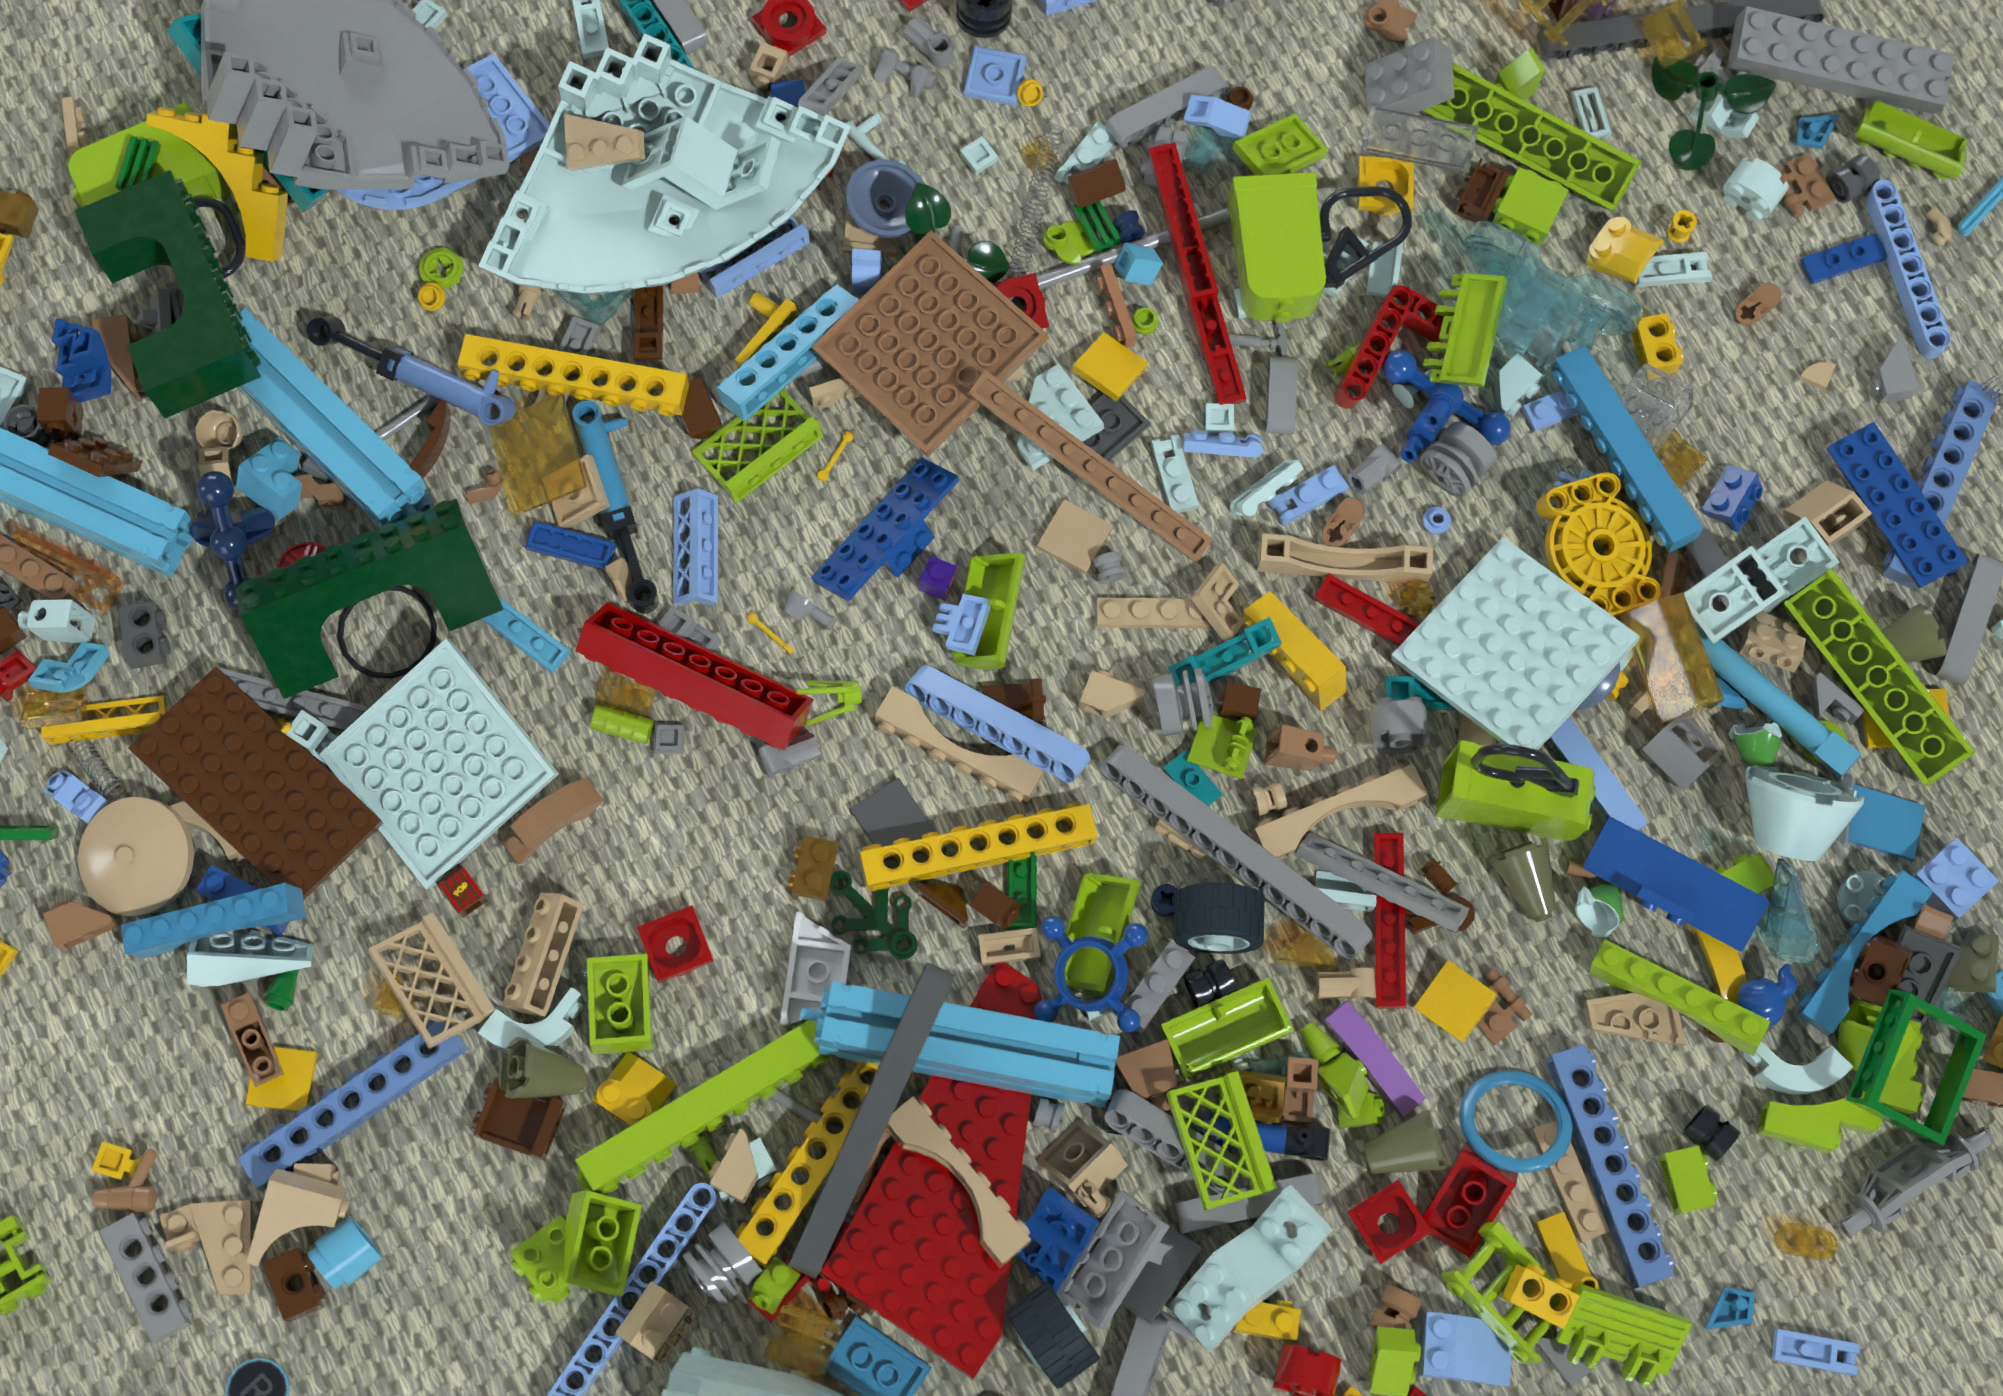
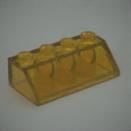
M1683 592L1657 599L1620 616L1621 622L1639 635V641L1633 646L1632 651L1660 724L1712 709L1724 700Z

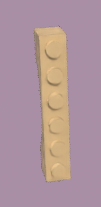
M1262 533L1258 544L1257 571L1319 577H1326L1329 573L1343 579L1427 585L1432 576L1433 547L1402 545L1374 549L1341 548L1311 543L1291 535Z
M894 686L890 688L875 714V722L879 724L878 728L889 735H893L895 732L903 736V741L916 749L921 746L929 750L928 754L937 761L944 762L945 759L955 764L954 768L958 772L966 776L972 773L980 777V782L990 789H995L997 786L1006 791L1005 795L1014 802L1021 803L1023 800L1029 803L1045 774V771L1013 754L1006 756L985 755L957 746L932 726L917 698Z
M1401 763L1388 769V774L1378 777L1377 774L1363 779L1361 781L1362 784L1354 788L1351 785L1344 786L1335 791V796L1327 799L1325 796L1317 797L1309 802L1310 806L1299 809L1296 806L1282 813L1283 817L1273 821L1272 817L1266 818L1256 824L1257 828L1254 829L1252 836L1256 843L1279 860H1282L1294 854L1299 842L1311 828L1336 812L1365 806L1386 808L1398 812L1423 802L1428 796V792L1414 763L1408 766H1404Z
M914 1097L910 1098L892 1113L886 1130L902 1149L918 1152L934 1159L946 1167L961 1182L970 1195L977 1213L980 1227V1245L998 1267L1001 1268L1031 1241L1028 1236L1030 1234L1029 1229L1020 1219L1015 1221L1008 1212L1011 1210L1010 1206L1000 1195L996 1197L989 1189L991 1184L982 1172L976 1173L969 1165L971 1159L962 1148L956 1149L949 1141L952 1137L948 1130L942 1124L937 1126L930 1118L932 1112L922 1100L917 1102Z

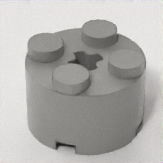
M1410 697L1406 700L1396 701L1392 698H1381L1376 701L1377 706L1369 711L1368 718L1373 750H1376L1378 747L1381 754L1412 753V747L1420 745L1421 749L1429 745L1430 734L1427 711L1422 698Z

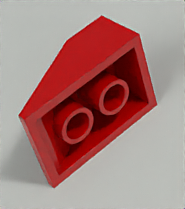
M1465 1142L1422 1216L1432 1231L1431 1235L1470 1258L1483 1238L1478 1231L1485 1223L1494 1221L1516 1186L1518 1173L1502 1170L1487 1163Z

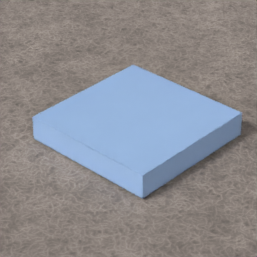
M974 46L963 96L1016 106L1018 101L1017 88L1022 82L1027 56Z

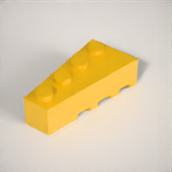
M1268 591L1243 610L1245 621L1243 625L1245 629L1271 617L1282 644L1269 652V654L1278 661L1320 712L1347 692L1346 666L1271 591Z

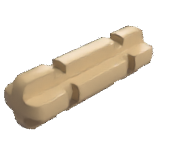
M1159 819L1155 826L1156 832L1162 836L1167 835L1168 840L1185 851L1190 850L1191 855L1197 859H1202L1206 853Z

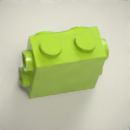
M1519 167L1515 176L1509 174L1502 190L1507 191L1504 198L1498 196L1491 212L1496 213L1492 224L1498 226L1504 232H1512L1522 237L1528 243L1542 246L1569 189L1564 188L1556 181H1549L1538 176L1532 170H1525Z
M559 1215L510 1251L514 1257V1260L510 1262L512 1267L520 1277L523 1275L528 1277L532 1283L528 1289L537 1302L543 1299L548 1305L551 1302H554L555 1305L561 1303L570 1296L569 1289L574 1286L564 1283L566 1220L562 1215Z

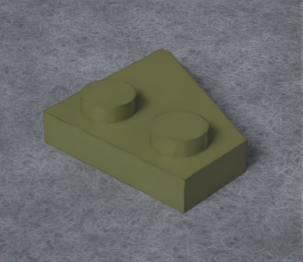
M1967 934L1960 944L1962 952L1943 991L1996 993L1999 935Z

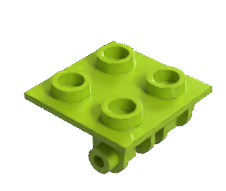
M1214 714L1212 716V728L1205 729L1202 716L1187 762L1242 780L1258 729L1253 728L1252 720L1248 717H1241L1240 720L1235 722Z

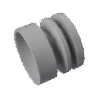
M1457 421L1451 423L1440 435L1439 442L1433 443L1429 450L1425 451L1420 458V463L1424 472L1432 481L1440 485L1448 494L1460 498L1465 497L1471 487L1476 485L1478 477H1482L1495 464L1497 457L1493 447L1482 434L1471 426Z
M1201 668L1194 669L1196 682L1189 683L1187 670L1183 671L1181 685H1176L1171 673L1153 676L1163 736L1182 733L1183 719H1189L1192 729L1194 731L1198 730L1196 717L1203 716L1205 729L1212 728L1213 703L1209 682H1207Z
M724 1222L708 1234V1238L714 1247L711 1251H707L699 1243L695 1245V1248L702 1255L700 1260L696 1261L689 1251L682 1255L694 1280L707 1296L720 1303L722 1307L728 1301L720 1290L726 1286L734 1297L738 1294L732 1280L737 1277L748 1286L763 1273Z

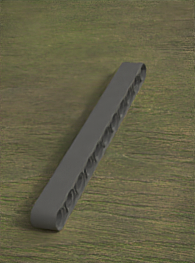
M1735 0L1550 26L1537 33V40L1542 60L1548 62L1547 59L1551 58L1562 60L1574 58L1573 55H1597L1601 51L1611 53L1625 51V48L1634 47V49L1651 47V44L1660 43V46L1675 44L1679 40L1689 42L1703 40L1702 37L1708 36L1712 38L1725 37L1729 33H1733L1736 17L1746 6L1818 23L1824 19L1825 15L1820 0Z
M928 962L925 964L787 1265L788 1267L815 1279L817 1278L955 978L954 974Z

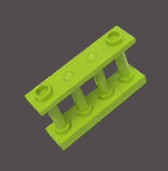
M1499 1221L1485 1223L1478 1231L1484 1238L1485 1244L1461 1273L1458 1270L1444 1271L1440 1276L1447 1282V1289L1455 1296L1461 1297L1511 1349L1510 1354L1516 1361L1521 1364H1539L1542 1358L1533 1348L1552 1324L1540 1319L1523 1339L1511 1326L1525 1310L1513 1304L1502 1317L1490 1304L1507 1285L1516 1264L1527 1267L1528 1263H1531L1543 1270L1545 1269ZM1494 1252L1498 1253L1505 1260L1506 1266L1481 1295L1469 1282ZM1546 1271L1543 1277L1551 1281H1554V1279ZM1528 1279L1525 1281L1527 1288L1524 1291V1294H1528L1532 1291V1279ZM1555 1293L1550 1298L1551 1308L1557 1307L1560 1302L1558 1293Z

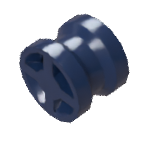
M1135 210L1123 212L1112 221L1115 229L1119 231L1120 242L1123 244L1138 240L1145 235V229L1143 225L1139 224L1140 217Z
M1162 884L1154 890L1151 898V907L1157 915L1169 917L1175 914V894L1178 889L1170 884Z

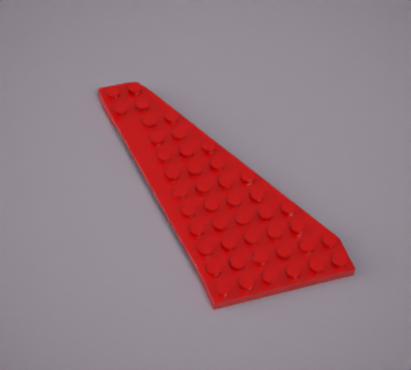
M1000 962L996 963L984 980L970 1007L1036 1020L1034 1009L1042 1001V996L1038 986L1031 979L1007 963ZM932 1075L917 1102L922 1100L932 1112L930 1118L937 1126L942 1124L948 1130L952 1137L949 1141L956 1149L962 1148L971 1159L969 1165L976 1173L980 1171L986 1176L991 1184L989 1189L996 1197L1000 1195L1004 1198L1011 1209L1008 1212L1016 1221L1031 1094ZM895 1141L841 1241L819 1274L972 1380L1002 1336L1011 1259L999 1268L980 1245V1227L977 1213L970 1195L961 1182L946 1167L934 1159L918 1152L902 1149Z

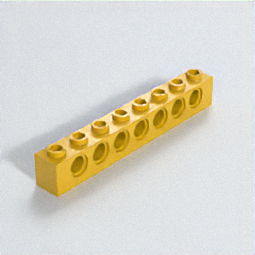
M465 334L457 363L461 375L470 381L487 380L491 370L495 369L500 373L498 386L515 385L530 392L536 389L543 390L553 396L561 397L565 394L574 396L581 401H591V399L602 401V403L613 407L619 404L630 406L631 409L641 412L646 411V409L653 410L668 417L674 416V414L682 416L689 388L688 377L685 373ZM490 359L497 360L491 366L484 365ZM518 364H523V365H524V367H523L521 370H518V371H513V370H512V368H513L515 365H518ZM545 369L552 370L551 373L546 376L539 375L540 372ZM572 374L580 375L574 381L567 380ZM597 380H607L602 386L594 385ZM627 384L635 385V387L632 390H622V388ZM654 389L662 390L660 395H650V392Z
M1074 802L1065 805L1064 809L1053 811V808H1045L1037 811L1036 815L1025 817L1024 814H1016L1008 817V821L996 823V820H987L981 822L979 827L968 829L967 826H959L951 829V833L939 835V832H930L922 835V839L910 841V838H901L893 841V845L882 847L881 844L866 846L864 851H860L859 854L866 892L1004 864L1009 860L1031 858V852L1035 856H1042L1095 844L1098 835L1090 804L1081 805V802ZM1065 822L1070 826L1071 830L1067 833H1062L1057 830L1055 824ZM1037 828L1041 831L1042 837L1038 839L1031 838L1027 830ZM1001 834H1009L1013 837L1014 842L1010 845H1005L1000 842L998 837ZM981 840L986 848L976 851L970 846V842ZM948 845L956 849L957 854L947 857L942 853L941 848ZM915 852H924L928 856V860L924 863H918L913 859L912 855ZM887 858H895L900 865L895 869H889L884 865L883 861Z
M854 1061L858 1065L852 1073L847 1071L837 1085L841 1089L836 1097L829 1096L820 1111L824 1113L818 1123L812 1121L803 1136L807 1139L801 1148L795 1146L786 1159L789 1165L783 1173L778 1171L771 1180L768 1187L772 1190L765 1199L761 1196L753 1206L751 1212L754 1216L748 1224L743 1222L734 1234L754 1261L764 1269H766L830 1173L870 1084H865L861 1081V1074L872 1072L875 1075L879 1065ZM853 1096L859 1100L860 1105L855 1109H848L844 1106L843 1100ZM831 1121H837L842 1125L843 1130L838 1134H831L827 1131L826 1125ZM814 1146H820L825 1150L826 1155L822 1159H813L808 1153L809 1150ZM797 1171H803L808 1175L809 1179L805 1184L797 1185L792 1181L791 1176ZM784 1196L790 1199L791 1206L787 1210H778L774 1206V1201L778 1197ZM762 1222H769L773 1225L774 1231L768 1236H761L756 1231L757 1226Z

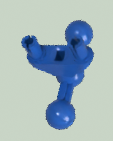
M1393 350L1384 358L1381 369L1384 377L1390 383L1406 384L1409 382L1429 395L1428 403L1407 433L1408 441L1400 453L1404 461L1408 463L1414 462L1420 452L1432 444L1454 413L1475 425V430L1482 434L1491 446L1500 445L1509 438L1511 424L1504 413L1498 411L1483 413L1464 400V394L1459 385L1431 382L1430 377L1417 370L1416 360L1410 352Z

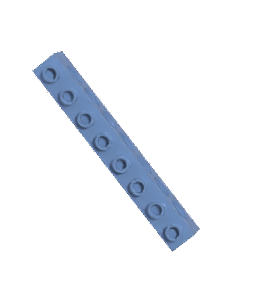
M1969 380L1962 388L1958 386L1951 398V402L1955 403L1952 411L1948 409L1941 421V425L1945 426L1942 434L1938 433L1931 445V448L1935 449L1932 457L1928 456L1922 465L1921 471L1925 472L1923 479L1916 481V485L1944 526L1997 404V401L1994 402V400L2001 394L1997 393L1993 398H1990L1995 391L1993 390L1986 394L1990 388L1982 391L1983 385ZM1964 410L1968 411L1972 417L1967 416ZM1954 433L1958 434L1962 440L1957 439ZM1944 456L1948 457L1952 461V464L1948 463L1944 459ZM1934 479L1938 480L1942 487L1936 485ZM1893 549L1892 551L1887 550L1880 564L1884 566L1881 576L1913 590L1917 585Z
M433 1020L427 1022L426 1029L431 1037L442 1033L445 1028V1023ZM420 1034L415 1037L413 1035L405 1037L398 1043L399 1048L390 1054L385 1052L372 1061L373 1065L364 1072L358 1070L346 1079L348 1083L339 1089L335 1087L325 1092L320 1097L321 1101L313 1107L308 1105L300 1109L294 1115L296 1117L294 1120L286 1125L284 1123L279 1124L270 1130L268 1138L260 1143L255 1141L243 1149V1155L237 1159L255 1187L262 1192L265 1191L269 1179L276 1168L288 1172L294 1171V1164H304L465 1053L468 1048L457 1034L439 1043L435 1052L431 1055L423 1054V1047L426 1043ZM403 1059H410V1069L407 1072L399 1073L397 1071L398 1063ZM380 1076L385 1077L384 1087L378 1091L372 1090L373 1080ZM358 1094L360 1098L358 1105L351 1109L347 1108V1098L350 1095ZM326 1112H333L334 1118L332 1123L328 1126H321V1116ZM300 1130H307L308 1136L306 1141L302 1144H295V1134ZM280 1147L281 1157L279 1160L272 1163L269 1162V1152L274 1148Z
M1585 1044L1550 1055L1546 1059L1557 1091L1564 1099L1571 1114L1573 1133L1632 1288L1636 1289L1674 1276L1672 1273V1269H1674L1672 1258L1668 1252H1664L1660 1242L1662 1240V1232L1656 1222L1653 1223L1649 1213L1651 1211L1650 1201L1645 1193L1642 1194L1639 1187V1172L1634 1164L1631 1165L1629 1161L1627 1141L1624 1136L1619 1135L1616 1124H1618L1616 1112L1612 1107L1608 1106L1606 1101V1086L1601 1078L1598 1079L1594 1069L1596 1061L1593 1053L1590 1050L1587 1051ZM1573 1072L1580 1073L1584 1077V1086H1578L1573 1082ZM1584 1101H1590L1594 1104V1115L1585 1112L1583 1108ZM1595 1129H1600L1605 1133V1144L1596 1141L1594 1137ZM1606 1158H1612L1616 1162L1617 1171L1615 1173L1610 1172L1606 1168ZM1618 1186L1625 1188L1628 1192V1200L1626 1202L1621 1201L1617 1197L1616 1189ZM1629 1215L1638 1219L1639 1229L1637 1231L1629 1228L1627 1224ZM1641 1244L1649 1248V1260H1644L1640 1257L1638 1248Z

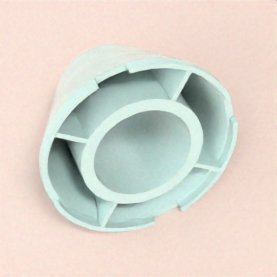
M1747 767L1745 780L1755 843L1760 848L1777 855L1804 861L1820 860L1864 804L1865 797L1861 795L1860 799L1857 798L1856 790L1823 777L1795 770L1794 774L1778 772V767Z

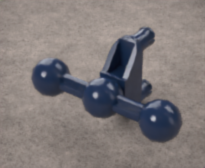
M210 471L199 478L196 484V493L200 501L206 506L211 507V510H206L205 515L204 510L198 513L197 519L190 526V533L196 542L205 547H210L215 556L224 560L229 582L223 590V598L230 609L239 612L235 587L250 579L246 577L241 556L245 553L249 544L271 533L275 526V517L269 510L263 509L258 504H256L255 509L230 513L228 503L234 495V484L230 477L223 472Z

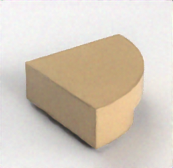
M1830 362L1812 364L1804 370L1798 380L1824 391L1827 388L1836 364Z

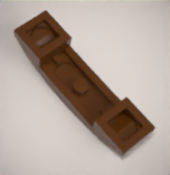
M663 285L635 289L634 360H662L664 341Z
M442 399L426 421L432 433L410 464V468L421 476L422 479L435 465L448 437L451 411L446 401Z

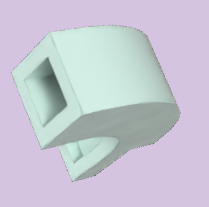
M571 987L547 1018L533 1024L518 1023L495 1009L478 1034L494 1047L510 1053L511 1049L506 1048L516 1037L527 1038L551 1050L564 1042L575 1031L573 1025L567 1021L569 1018L575 1019L584 1006L581 1003L584 998L581 993Z
M1762 1041L1754 1056L1746 1052L1743 1054V1057L1749 1064L1761 1068L1754 1077L1755 1079L1774 1091L1788 1095H1808L1819 1092L1838 1082L1853 1068L1832 1045L1823 1049L1809 1064L1801 1066L1784 1062Z

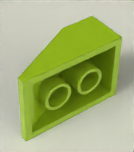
M647 953L587 958L589 1035L593 1055L654 1050Z
M588 1190L572 1193L565 1223L564 1283L623 1297L642 1208L641 1204Z

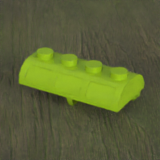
M1877 99L1875 102H1871V107H1865L1854 133V137L1858 138L1857 141L1866 147L1875 145L1882 148V152L1892 158H1897L1898 156L1908 160V164L1914 168H1928L1940 179L1947 180L1949 177L1956 180L1965 167L1967 148L1964 147L1968 144L1967 138Z
M1021 552L984 556L974 555L970 557L963 594L989 599L988 605L991 608L975 655L951 651L956 664L979 670L1001 669L1005 667L1017 600L1019 598V589L1026 562V556Z
M1094 873L1083 875L1065 934L1071 941L1081 937L1096 936L1117 944L1124 938V930L1130 923L1141 882L1137 879ZM1085 947L1076 951L1070 957L1065 968V979L1071 991L1103 997L1110 990L1114 966L1106 953L1094 947Z
M1269 977L1160 1025L1164 1040L1168 1039L1174 1063L1185 1080L1294 1032Z

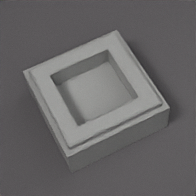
M655 724L654 754H684L685 725Z

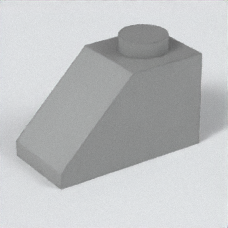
M1904 338L1899 339L1891 348L1870 382L1871 393L1873 396H1877L1879 404L1911 399L1919 390Z

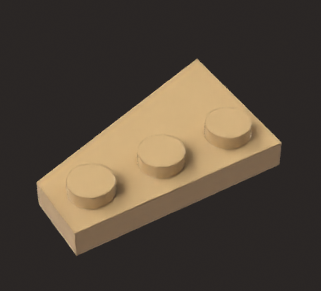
M1636 993L1589 999L1584 1002L1590 1031L1677 1046L1686 1045L1679 1012L1660 1002Z
M252 1200L189 1204L220 1296L252 1294V1265L246 1264L252 1243Z

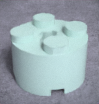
M1745 157L1723 185V192L1725 194L1723 201L1733 208H1736L1737 205L1747 210V217L1755 222H1759L1762 218H1767L1787 192L1789 186L1787 181L1784 184L1779 178L1782 174L1772 165L1756 158L1753 162L1747 161L1749 157Z

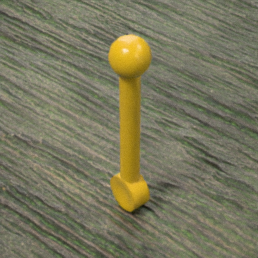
M847 431L843 434V440L824 470L818 472V479L820 481H826L829 478V471L846 444L853 440V433Z
M748 614L747 621L749 623L757 625L789 655L794 652L789 644L783 642L758 620L757 614Z
M279 718L276 721L282 727L280 731L284 734H287L293 726L284 718Z

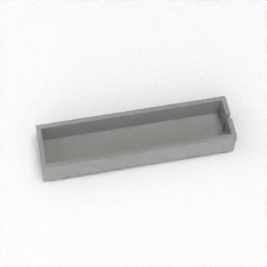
M1746 6L1736 17L1727 68L1743 72L1752 71L1760 76L1874 102L1877 99L1891 106L1935 114L1946 106L1950 82L1946 81L1951 77L1955 54Z

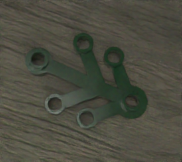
M844 870L833 872L829 888L831 892L839 896L844 895L866 918L836 916L831 922L832 930L836 934H844L847 931H880L888 939L868 940L864 936H858L852 942L853 951L859 955L866 954L868 951H890L892 956L897 959L906 960L911 958L918 948L915 935L909 932L911 899L907 895H899L894 901L895 910L898 912L896 930L888 922V891L890 888L876 890L875 909L852 887V878L848 872ZM838 879H843L846 882V886L838 889L835 886V882ZM899 900H907L909 903L908 907L900 909L897 906ZM843 920L846 926L844 929L838 930L834 926L835 922ZM857 941H865L867 947L864 950H858L855 947ZM899 941H907L909 944L908 948L900 950L897 947Z

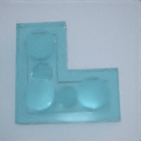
M1201 126L1186 161L1185 168L1211 176L1219 154L1243 162L1232 150L1234 142L1241 138L1219 136L1212 127Z

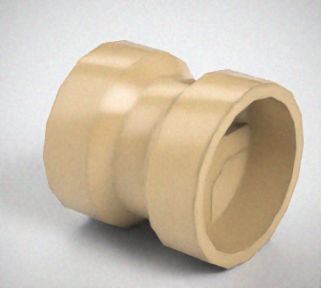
M1279 781L1270 783L1266 788L1255 787L1250 789L1251 800L1258 817L1267 815L1271 810L1282 811L1287 809L1286 796Z

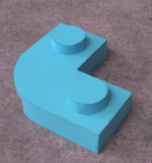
M82 642L67 663L43 659L28 681L33 688L58 693L74 691L92 680L110 655V652L105 645Z

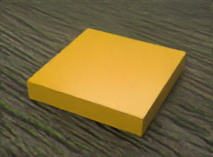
M1103 332L1074 363L1071 371L1117 402L1144 372L1149 363Z
M1447 960L1416 1003L1414 1009L1464 1043L1498 995L1450 960Z
M274 1047L284 1075L257 1087L254 1086L250 1077L245 1105L298 1112L309 1105L318 1053Z

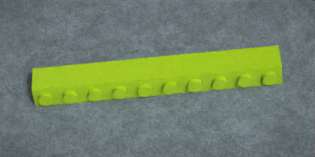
M808 1020L576 1158V1165L591 1191L609 1195L619 1187V1182L626 1178L633 1180L646 1171L644 1167L654 1161L656 1164L664 1162L672 1156L671 1151L681 1145L683 1148L692 1145L699 1139V1134L706 1130L713 1132L725 1124L724 1119L733 1114L735 1116L744 1114L752 1107L750 1104L759 1098L764 1101L777 1093L776 1088L786 1082L788 1085H791L804 1076L803 1072L813 1067L815 1070L825 1065L829 1061V1056L818 1054L819 1044H814L817 1022Z

